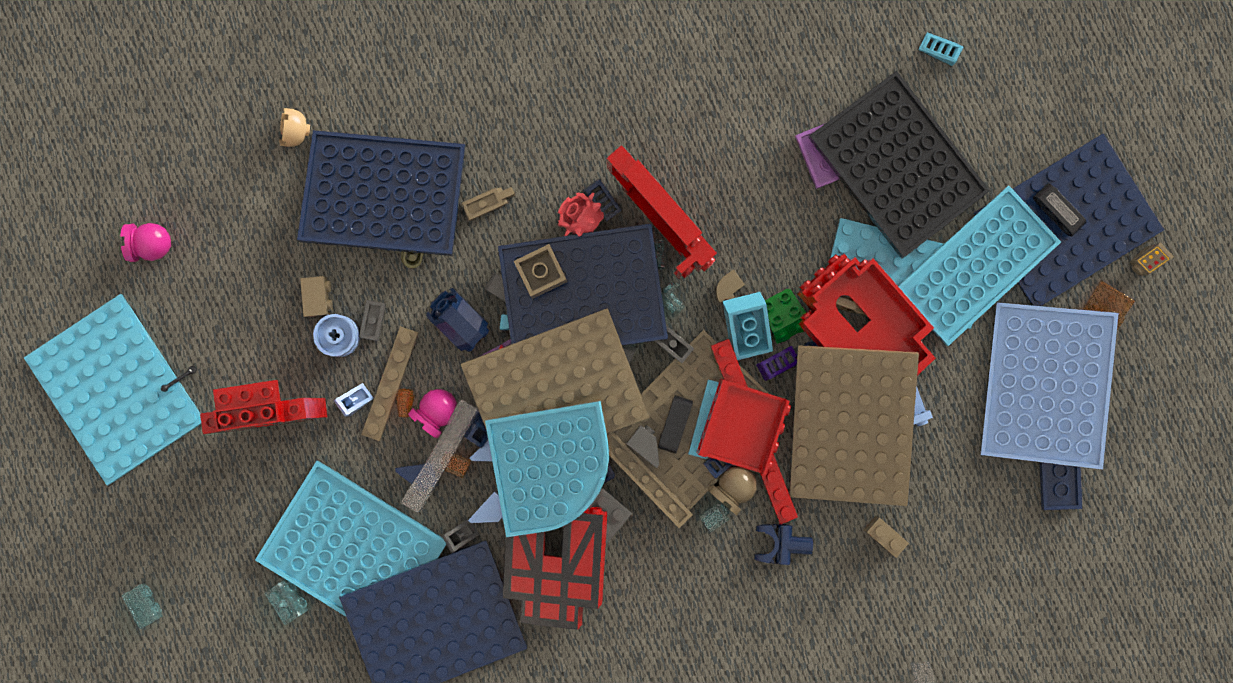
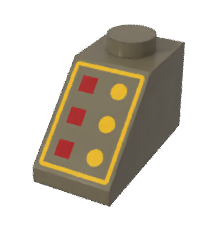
M1160 242L1145 247L1130 263L1133 265L1132 270L1136 274L1145 276L1157 270L1174 256Z

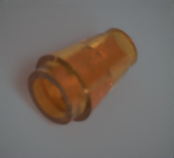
M398 389L396 400L399 417H410L408 413L412 409L415 398L414 390Z

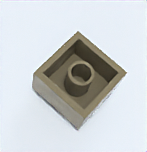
M550 244L514 261L532 299L568 282Z

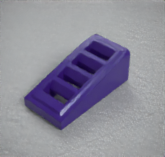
M790 346L756 364L764 381H767L797 365V359L795 358L797 354L793 347ZM790 352L794 362L789 363L785 353ZM781 356L786 365L785 367L782 366L778 357ZM772 360L775 361L779 370L776 371L771 362Z

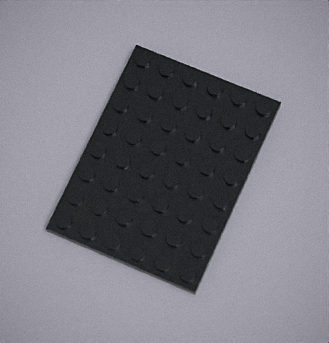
M897 71L808 137L901 259L990 191Z

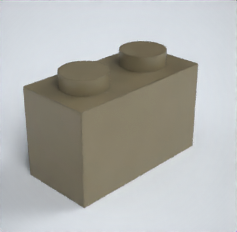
M324 276L300 278L303 317L310 318L330 315V311H333L332 300H329L328 292H331L330 280L327 281V278Z
M875 516L863 529L895 558L909 544L878 516Z

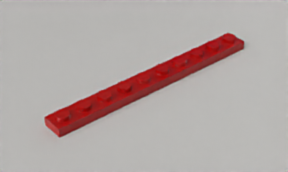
M727 338L710 345L722 378L748 387L730 340ZM773 454L771 458L773 464L770 472L767 471L766 476L760 473L777 520L781 525L798 518Z

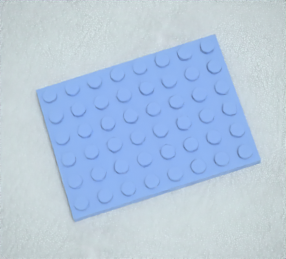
M997 303L981 455L1103 469L1119 313Z

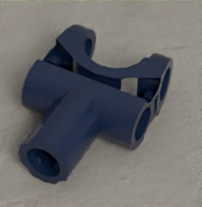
M756 525V531L765 532V534L773 537L774 549L769 554H754V560L790 565L791 554L812 555L813 538L792 536L793 525ZM776 525H778V536L774 531ZM775 554H776V563H774V559H773V557L775 556Z

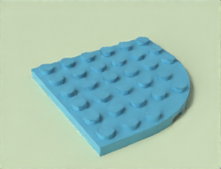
M601 401L485 421L506 537L560 528L582 515L595 501L605 482L609 463L608 439Z

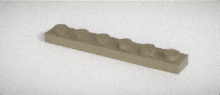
M400 326L361 435L381 441L416 343L418 332Z
M613 431L607 435L609 456L680 528L693 514Z

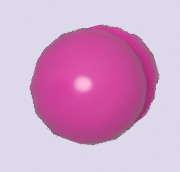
M147 223L137 228L135 224H124L121 229L120 237H124L125 246H121V250L126 261L137 262L140 257L148 261L162 259L171 248V236L161 225Z
M430 390L420 401V408L418 410L413 408L408 415L414 421L418 420L421 424H424L422 428L434 438H438L442 434L440 427L446 426L454 420L457 414V402L452 393L446 390Z

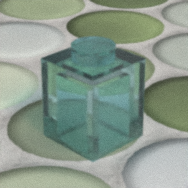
M718 502L698 515L710 533L730 520L727 516L729 511L724 504L720 506Z

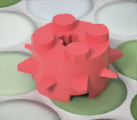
M576 193L577 196L573 198L568 197L561 204L558 210L560 214L558 226L567 229L564 236L572 233L580 237L583 233L594 232L600 221L603 220L604 213L600 208L601 203H594L592 201L595 193H592L589 197L583 193Z

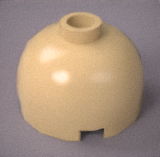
M283 108L284 113H282L280 124L282 140L279 139L280 146H298L304 141L305 136H309L310 125L306 124V118L301 112Z

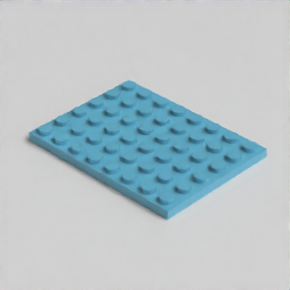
M119 294L24 357L107 486L201 424L200 412L179 381L169 387L167 392L161 391L162 385H167L177 377L122 294Z
M316 461L255 561L346 616L339 599L341 595L437 559L447 544L440 535L320 461Z

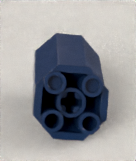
M454 288L449 289L451 292L443 291L431 303L430 308L432 311L431 313L427 312L426 316L459 350L470 352L474 349L476 343L488 334V322Z

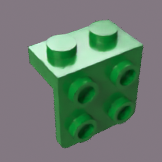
M785 289L765 300L769 326L777 344L789 340L790 337L797 333L804 332L799 323L802 321L801 316L806 311L791 289Z

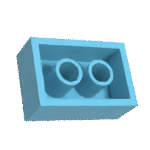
M761 292L723 301L728 337L737 360L772 352L773 347L767 305Z

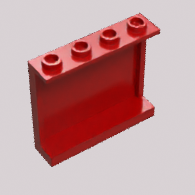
M720 378L696 453L703 457L707 456L766 476L767 471L770 472L772 468V455L778 449V436L784 431L785 424L783 421L790 412V401Z

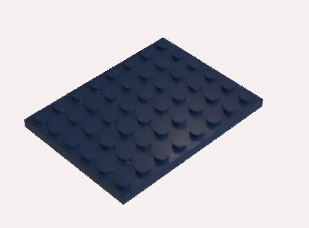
M313 130L297 241L452 256L465 144Z
M1104 134L1099 135L1013 188L1015 193L1061 241L1055 249L1017 282L1031 306L1044 305L1164 231V228ZM1047 183L1053 185L1087 222L1072 237L1066 235L1033 200V196ZM982 207V208H980L979 210L975 211V212H974V215H976V214H977L980 210H982L984 207Z
M651 224L583 233L580 237L578 235H570L498 246L511 344L606 308L609 310L622 346L668 339ZM550 244L568 282L532 299L514 261Z
M487 540L339 597L372 683H441L527 649L510 600L503 598L504 584Z

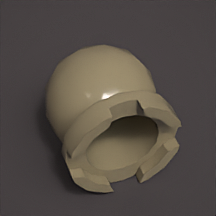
M731 466L720 476L719 486L715 487L712 484L708 491L737 516L741 511L738 507L739 504L749 501L754 496L757 484L755 475L751 470L739 466Z

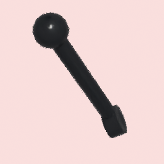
M190 366L187 372L167 385H162L161 391L167 392L169 387L189 374H194L196 367Z

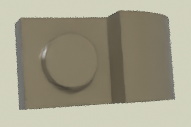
M734 269L725 275L716 286L715 296L718 304L724 300L735 298L733 294L745 285Z

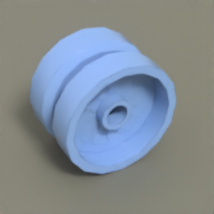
M338 314L327 315L320 319L315 325L313 332L314 343L322 353L333 357H344L353 353L360 341V330L357 324L349 317ZM337 333L340 334V337H339V338H336V337H335V335H336Z

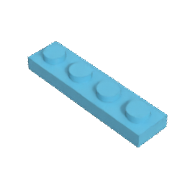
M707 380L688 452L689 455L704 459L708 458L707 456L698 455L696 451L719 382Z

